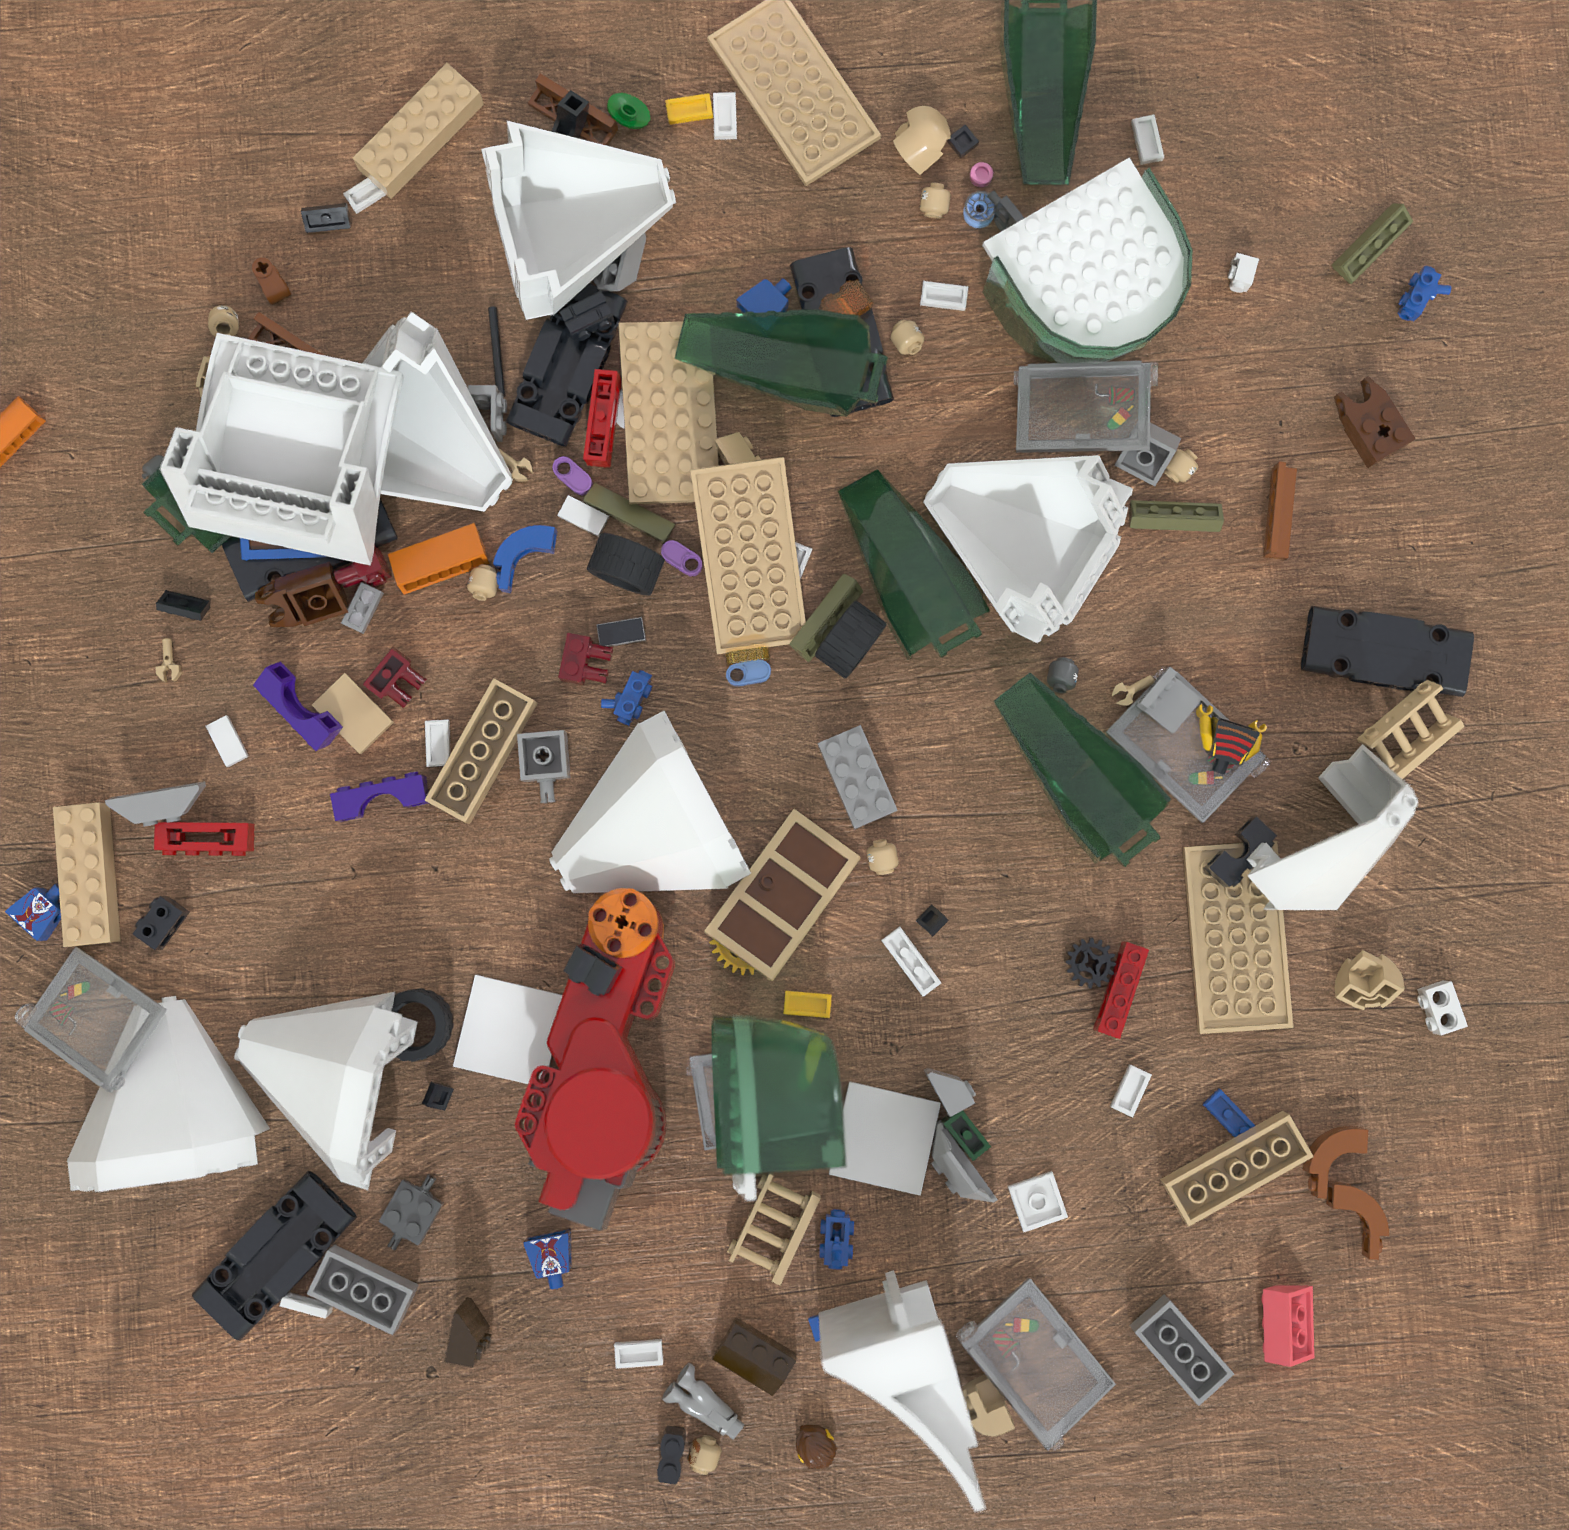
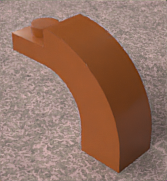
M1356 1126L1337 1127L1323 1133L1312 1143L1309 1149L1314 1157L1303 1163V1170L1312 1174V1177L1308 1179V1189L1311 1191V1195L1327 1199L1329 1168L1338 1156L1345 1153L1367 1154L1368 1129Z
M1328 1181L1326 1205L1333 1209H1346L1357 1213L1363 1226L1362 1255L1368 1259L1379 1260V1253L1383 1249L1380 1236H1389L1388 1221L1381 1206L1368 1193L1355 1186L1343 1182Z

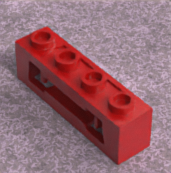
M595 369L583 455V460L588 466L611 468L622 383L618 371Z
M158 822V824H155L154 850L162 851V855H177V851H185V855L200 856V851H208V856H223V851H232L231 856H246V851H254L255 824ZM174 829H182V832L224 833V841H234L233 845H227V843L182 842V845H176L175 841H185L186 833H174ZM227 830H236L235 833H227Z
M1121 942L1115 960L1116 966L1112 970L1114 975L1110 976L1093 1030L1118 1039L1121 1038L1149 949L1129 942Z

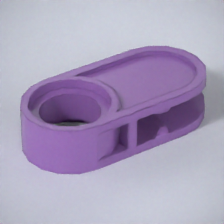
M562 456L554 461L552 468L557 478L574 493L582 496L586 495L593 486L590 476L568 457ZM561 463H568L570 465V471L567 474L558 472V466Z
M669 540L663 544L661 554L667 563L688 576H696L701 572L703 563L696 553L674 540ZM689 559L698 561V567L693 571L687 570L685 567V563Z

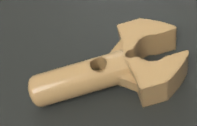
M499 449L506 465L512 468V478L518 482L528 481L524 475L520 474L518 468H526L533 474L530 461L526 458L516 461Z
M164 638L162 640L163 663L161 666L156 667V674L162 681L167 682L166 672L170 668L172 671V681H177L182 674V666L176 665L173 662L172 640Z
M1149 675L1131 686H1126L1121 682L1115 686L1112 696L1120 691H1128L1129 693L1126 695V698L1116 703L1128 706L1133 703L1132 698L1135 693L1154 684L1155 680L1153 676Z

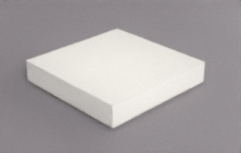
M1052 1171L1007 1186L1023 1232L1068 1218Z

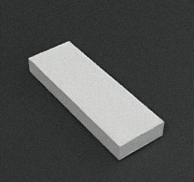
M900 926L881 940L923 997L941 984V981Z

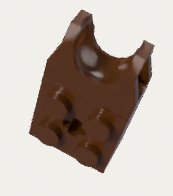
M1367 376L1360 381L1364 395L1363 403L1354 402L1342 391L1334 396V400L1338 408L1339 419L1345 427V433L1366 467L1370 468L1406 447L1415 440V437L1387 392Z
M330 561L276 578L255 592L257 604L280 606L268 615L270 627H295L301 624L308 626L349 613L347 595L342 585L338 584ZM272 592L268 596L261 598L265 593ZM278 616H283L282 619L274 621Z

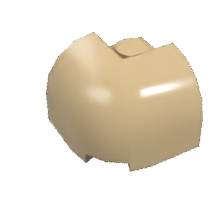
M929 106L915 107L906 112L909 121L899 127L898 131L895 132L896 139L893 140L900 155L919 175L943 155L941 149L945 145L946 140L951 138L946 118L936 109Z
M1364 950L1353 960L1349 958L1345 960L1335 980V998L1361 1010H1364L1365 1007L1381 1006L1384 1008L1405 990L1402 974L1389 958L1383 954L1377 958Z
M985 1374L968 1382L961 1388L971 1425L976 1431L993 1437L1015 1429L1004 1397Z

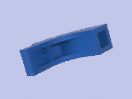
M543 525L528 526L517 530L504 540L496 552L493 562L497 569H501V572L498 571L496 579L502 592L511 593L515 568L523 556L532 552L554 554L557 539L555 527Z

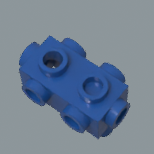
M1423 266L1419 273L1415 272L1408 283L1410 289L1408 293L1405 292L1398 303L1401 306L1397 314L1403 320L1414 322L1422 314L1428 300H1434L1437 294L1449 295L1451 286L1439 285L1438 281L1441 274L1437 273L1430 266Z
M641 670L638 673L632 671L623 693L618 692L615 699H602L601 708H615L613 714L618 716L617 721L630 726L634 718H639L643 709L640 706L644 697L648 698L652 690V685H650L652 675Z
M833 1209L831 1214H826V1219H821L820 1234H825V1243H820L819 1258H824V1265H828V1268L838 1270L842 1269L843 1266H848V1259H853V1245H849V1235H854V1221H850V1216L845 1215L844 1210ZM835 1222L841 1223L842 1226L839 1230H835L832 1227Z

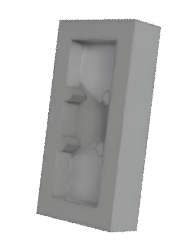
M361 582L348 608L349 613L345 614L341 624L364 634L384 593Z

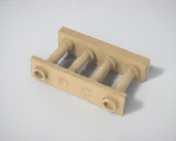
M1426 680L1419 684L1411 694L1373 726L1367 728L1357 740L1372 749L1375 748L1384 764L1403 779L1465 726L1461 719L1444 714L1435 698V695L1443 690L1442 686ZM1426 703L1437 719L1436 723L1429 729H1427L1417 712ZM1408 718L1411 719L1419 733V737L1411 744L1400 728V725ZM1391 733L1402 749L1393 759L1382 742Z
M769 1170L767 1176L762 1175L757 1186L761 1190L737 1241L734 1239L731 1241L727 1253H730L729 1261L732 1263L736 1255H739L770 1270V1273L773 1274L772 1282L781 1285L821 1197L820 1194L811 1191L809 1196H802L771 1181L774 1172ZM769 1190L800 1205V1208L803 1209L800 1217L795 1216L793 1218L762 1203L766 1191ZM757 1211L789 1226L790 1230L793 1231L790 1239H781L752 1225L751 1223ZM749 1233L780 1248V1251L783 1252L780 1260L775 1259V1261H772L741 1246L746 1234Z

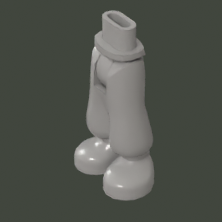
M691 1363L686 1364L678 1375L677 1382H672L666 1389L662 1400L666 1403H678L682 1411L701 1420L712 1429L720 1432L722 1436L726 1434L733 1440L742 1430L744 1423L737 1419L738 1415L715 1394L708 1384L702 1380H695V1367ZM682 1388L688 1390L691 1394L684 1393Z

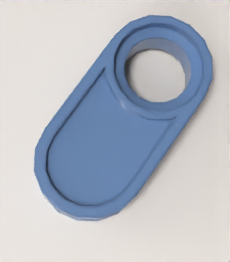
M764 660L736 663L731 665L726 671V678L733 686L761 683L769 679L771 675L770 665ZM734 669L742 670L744 673L743 679L733 681L730 677L731 672Z

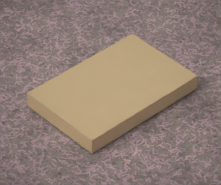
M346 673L312 704L319 713L328 711L343 726L339 734L359 754H362L394 723Z

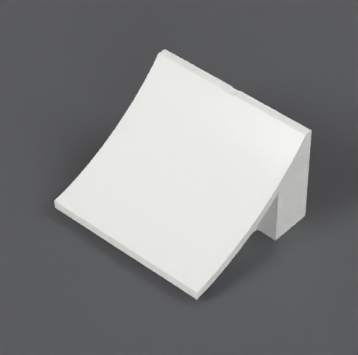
M217 333L205 378L196 431L176 427L160 468L188 526L371 566L382 480L395 411L404 379L403 372L395 370L389 372L381 367Z
M893 1270L885 1273L886 1280L882 1281L885 1293L819 1312L821 1358L824 1371L863 1391L906 1423L925 1441L950 1470L965 1491L975 1512L986 1509L968 1448L978 1445L941 1320L937 1317L927 1281L899 1288Z

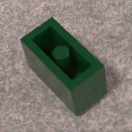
M963 1110L951 1117L947 1115L941 1120L972 1161L991 1148V1145Z

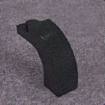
M570 90L558 103L557 116L551 132L579 139L588 116L589 101Z

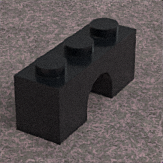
M1257 816L1249 818L1235 834L1244 846L1240 857L1233 858L1226 851H1219L1204 867L1223 887H1231V885L1235 887L1243 879V872L1246 869L1251 870L1253 868L1247 859L1261 843H1267L1271 848L1275 844L1273 840L1277 835Z

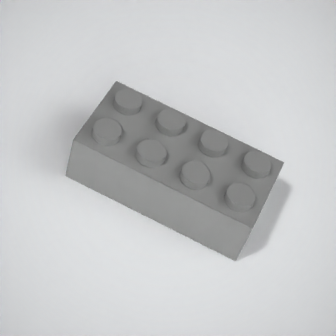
M861 725L818 743L817 746L854 830L898 811Z
M334 1245L327 1250L307 1295L393 1335L399 1329L419 1284Z
M1165 1294L1129 1325L1198 1406L1234 1375Z

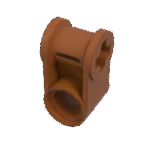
M258 258L254 261L252 265L253 273L271 305L292 295L286 282L268 259Z

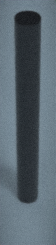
M491 306L488 307L495 385L500 393H503V397H505L497 307Z

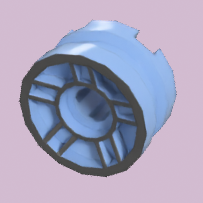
M977 191L968 196L963 209V216L970 226L983 228L992 222L996 209L994 204L987 198L989 193ZM977 207H980L983 212H977Z

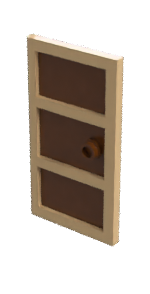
M793 809L749 869L751 874L741 880L704 932L765 976L767 980L773 981L861 857Z

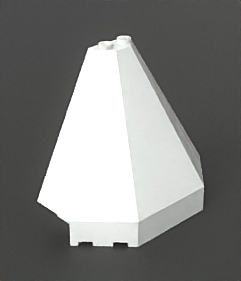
M507 121L508 144L481 149L492 195L493 209L513 286L526 320L554 315L673 207V204L676 203L673 189L669 190L667 183L670 182L667 167L663 168L661 159Z
M411 312L407 318L403 317L395 326L392 325L388 328L362 363L381 367L389 372L391 370L403 372L404 376L391 430L380 494L485 511L490 505L493 506L497 502L499 494L503 489L507 490L513 481L512 475L438 329Z
M1099 455L950 463L939 473L933 488L926 494L924 504L1012 633L1015 632L1038 643L1044 634L1050 636L1059 630L1062 623L1067 625L1072 622L1117 550L1121 540V536L1118 535L1119 527L1125 524L1128 511L1125 503L1132 495L1133 488L1110 479Z
M665 711L636 725L551 852L553 857L549 858L554 870L559 869L563 877L560 879L562 886L566 891L571 890L572 893L609 892L619 888H630L636 891L729 889V885L751 874L738 846L727 830Z
M1363 744L1349 760L1332 762L1318 777L1359 824L1358 826L1282 859L1279 858L1267 843H1261L1248 857L1247 860L1254 869L1247 876L1269 900L1264 910H1337L1392 846L1415 813L1418 800L1414 795V791Z
M395 992L255 1018L249 1021L247 1026L243 1025L238 1034L240 1042L239 1048L235 1053V1060L240 1061L245 1070L341 1183H347L368 1190L372 1169L392 1152L396 1130L387 1128L374 1140L370 1141L383 1067L413 1044L417 1021L404 1018L401 1014L392 1012Z
M176 996L162 998V1003L159 1004L166 1008L167 1011L113 1092H109L104 1087H99L67 1160L71 1191L94 1190L95 1192L192 1179L206 1176L209 1173H220L238 1169L237 1167L258 1164L254 1135L270 1128L185 999L177 1000ZM135 1006L106 1073L108 1075H111L151 1015L141 1006Z

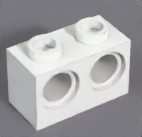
M1443 980L1417 989L1419 1005L1425 1010L1427 1016L1425 1019L1426 1025L1433 1034L1444 1035L1468 1027L1452 981ZM1437 991L1440 999L1437 1003H1434L1433 994ZM1446 1014L1448 1021L1443 1026L1441 1024V1016Z

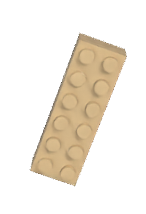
M446 63L353 157L358 170L392 199L484 105L480 92Z
M493 678L425 801L470 824L517 742V734L522 733L538 703Z
M100 802L53 807L63 947L121 942L110 807L106 803Z
M1281 1111L1160 1180L1183 1221L1188 1226H1191L1314 1156L1291 1116Z

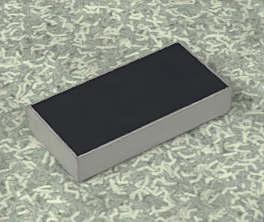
M642 617L597 624L600 645L611 647L646 641Z

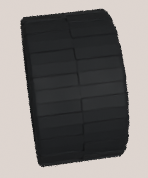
M601 533L588 563L587 571L619 588L650 596L665 559L656 551L642 544L614 534Z
M854 601L823 640L815 653V657L846 679L873 646L887 623L860 602Z
M419 988L403 991L394 996L392 1012L398 1013L404 1005L409 1003H421L431 1010L436 1022L435 1034L427 1044L420 1047L409 1046L395 1058L411 1062L426 1059L438 1053L440 1049H443L451 1038L454 1026L453 1014L444 998L437 995L434 991Z

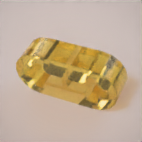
M768 647L725 653L727 665L770 659Z

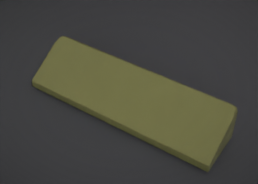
M1394 203L1390 205L1332 264L1334 270L1349 284H1352L1413 222L1404 204Z
M597 483L593 484L583 499L585 504L662 544L667 542L675 527L674 523L637 504H629L628 499Z
M1130 501L1129 524L1132 529L1220 532L1224 522L1222 504Z
M843 574L790 642V646L807 662H810L815 656L817 649L844 612L863 593L858 582L854 578Z

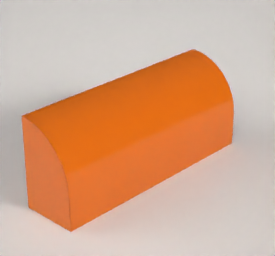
M17 396L0 413V467L46 422L20 396Z
M475 523L388 554L397 586L404 595L469 572L479 565L490 564Z

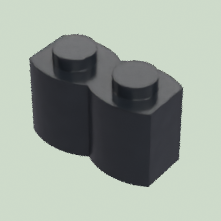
M582 943L575 947L563 971L568 974V978L575 983L583 982L589 987L588 990L591 993L601 996V994L606 995L611 991L622 967Z
M667 1425L664 1430L660 1446L661 1456L657 1469L659 1483L676 1485L680 1479L683 1465L682 1455L686 1441L684 1427Z

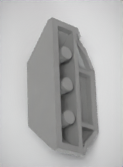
M645 233L593 279L600 291H620L636 281L646 242Z
M204 781L115 796L105 800V803L134 824L143 823V826L158 824L157 820L166 819V822L181 820V816L188 813L206 787V783Z
M938 1120L931 1156L934 1159L931 1163L939 1175L941 1173L945 1174L948 1179L945 1184L953 1194L957 1192L962 1198L996 1202L998 1199L941 1120Z

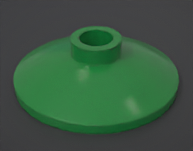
M616 93L608 99V112L619 124L631 129H641L648 125L650 112L647 106L637 97L627 93Z

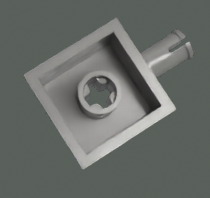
M558 730L517 734L521 781H537L540 784V803L555 802L553 782L556 779L571 778L567 732ZM543 751L549 754L545 762L539 759V756L543 755Z

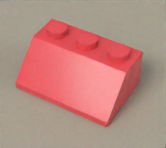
M1275 1285L1263 1289L1261 1301L1264 1316L1262 1320L1264 1342L1262 1348L1265 1362L1292 1367L1313 1359V1286Z

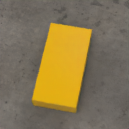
M709 93L665 100L669 125L713 118Z
M785 990L783 1014L830 1018L832 994Z

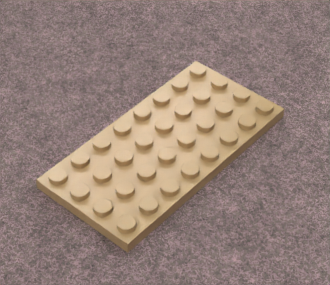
M765 0L707 37L709 44L805 186L881 139L880 132L790 0Z
M710 322L619 323L629 504L695 502L690 470L719 466L718 452L715 444L717 432Z
M784 457L691 469L717 654L790 644L806 621Z
M1273 841L1275 844L1271 849L1278 855L1277 841ZM1243 843L1183 847L1198 1034L1293 1028L1283 910H1264L1269 900L1247 876L1254 867L1243 872V879L1235 887L1232 885L1231 887H1223L1204 869L1219 851H1226L1233 858L1240 857L1244 850Z

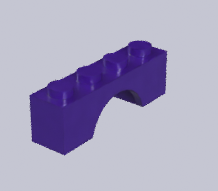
M281 661L267 666L253 686L315 751L330 745L343 726L328 711L313 713L301 705L295 692L296 677Z
M418 772L404 774L405 778L398 780L394 776L383 778L382 783L373 784V781L363 782L359 784V788L351 789L350 786L337 788L336 793L330 794L335 821L343 822L364 817V812L369 802L383 794L395 796L407 808L429 804V802L425 801L429 793L426 776L419 775Z

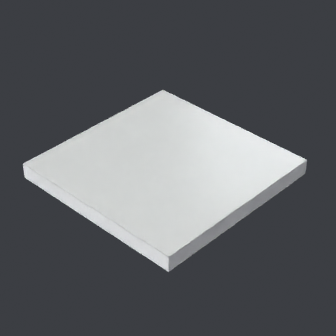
M475 975L453 1067L528 1084L531 1074L536 1067L541 1065L550 1067L552 1055L547 1047V1038L562 995Z
M849 1081L829 1175L921 1196L941 1103Z

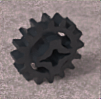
M1089 938L1088 943L1084 939H1079V946L1073 943L1071 945L1074 949L1073 952H1066L1070 959L1064 960V963L1070 964V967L1065 971L1066 973H1073L1070 978L1071 981L1079 979L1078 985L1081 987L1086 982V986L1089 989L1092 988L1093 983L1097 987H1101V980L1108 983L1109 980L1106 976L1108 974L1114 975L1110 968L1111 966H1116L1115 962H1111V958L1115 954L1107 952L1110 946L1105 945L1102 947L1103 941L1099 939L1094 944L1093 938ZM1090 947L1098 949L1102 954H1093ZM1080 952L1081 957L1079 961L1075 963L1076 956ZM1088 957L1095 960V963L1092 964V969L1085 966V963L1088 962ZM1105 963L1104 970L1100 974L1099 970L1101 968V965ZM1078 972H1088L1091 979L1082 977Z

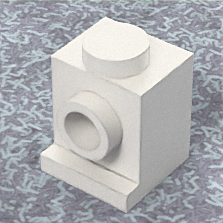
M1236 253L1230 265L1232 266L1228 274V279H1231L1229 288L1232 291L1239 293L1248 291L1253 283L1259 261L1258 258Z

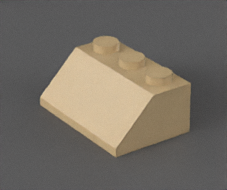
M740 432L715 440L716 450L725 465L761 460L759 455L754 456L751 451L753 448L747 436L743 438Z

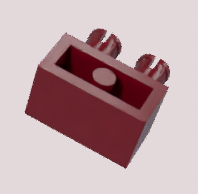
M375 546L371 566L352 562L351 565L334 571L338 584H342L344 588L362 581L376 587L387 582L386 579L392 577L382 552Z
M567 633L558 678L561 681L584 685L586 680L606 684L607 678L604 676H608L609 669L591 667L588 663L591 657L611 661L613 647L593 644V640L588 636Z
M392 646L364 681L363 686L380 699L383 696H389L404 708L412 696L398 687L396 680L402 677L415 687L416 690H419L421 684H424L427 679L411 668V660Z

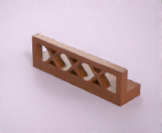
M539 74L535 80L537 89L528 101V105L555 121L557 116L555 109L569 91L544 75ZM543 93L550 98L551 104L541 106L536 102ZM589 104L586 119L589 127L583 128L580 138L608 146L618 131L617 122L609 115ZM603 130L607 133V136L601 143L594 139L592 132Z
M258 312L254 317L258 325L248 337L249 340L258 341L257 337L265 329L270 332L271 341L263 343L272 345L286 343L291 349L294 348L323 355L262 313Z
M1278 462L1272 467L1263 555L1265 558L1283 560L1289 558L1297 468L1286 467V462Z

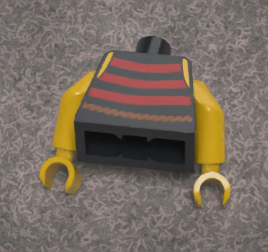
M1202 704L1196 709V715L1200 718L1199 727L1203 748L1209 756L1216 758L1211 770L1225 774L1229 762L1241 766L1244 761H1248L1259 752L1262 741L1261 733L1267 729L1265 724L1261 725L1258 729V720L1250 723L1248 727L1213 715L1210 718L1209 715L1213 712L1211 705L1207 707V713L1202 710Z

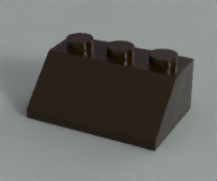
M467 1297L453 1314L445 1363L473 1368L477 1361H481L487 1348L489 1349L492 1340V1334H489L490 1325L472 1298Z
M736 1317L712 1360L773 1396L791 1372L797 1361V1354Z

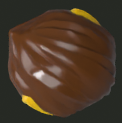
M819 1425L800 1426L795 1444L798 1458L810 1469L828 1468L832 1465L837 1451L834 1437L828 1429Z

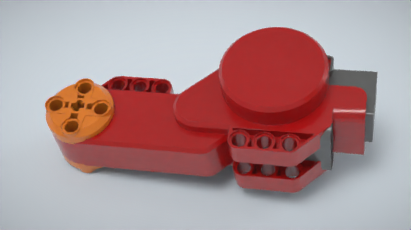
M630 888L611 890L603 894L589 910L588 925L581 944L583 943L593 948L602 956L619 964L622 970L611 991L606 995L601 994V996L591 993L588 990L589 987L583 982L575 983L568 978L547 1038V1047L558 1069L541 1065L533 1070L515 1120V1129L530 1155L528 1165L548 1172L538 1202L550 1206L548 1213L600 1231L608 1228L620 1189L629 1188L633 1185L636 1173L646 1167L658 1154L666 1134V1113L662 1101L652 1088L627 1037L635 1016L645 1020H653L658 1016L675 969V961L663 940L664 923L660 912L645 895ZM663 957L668 958V967L666 969H659V959ZM654 980L661 981V989L658 992H651L650 984ZM648 1002L652 1003L654 1006L653 1012L649 1015H644L642 1012L643 1005Z

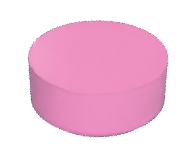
M984 162L975 164L970 172V180L977 187L989 185L993 177L991 166Z

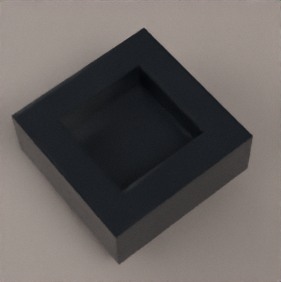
M966 124L950 135L951 138L947 140L948 144L960 158L979 145L978 139Z
M932 904L916 920L932 937L949 921Z
M431 1081L422 1104L445 1111L454 1089L448 1085Z

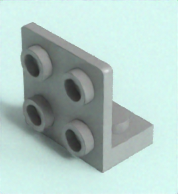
M468 385V390L476 406L482 410H491V432L498 442H503V435L507 433L506 421H503V413L507 412V401L503 399V393H500L496 385Z
M1169 667L1136 706L1173 734L1200 703L1202 698L1175 677L1177 672Z

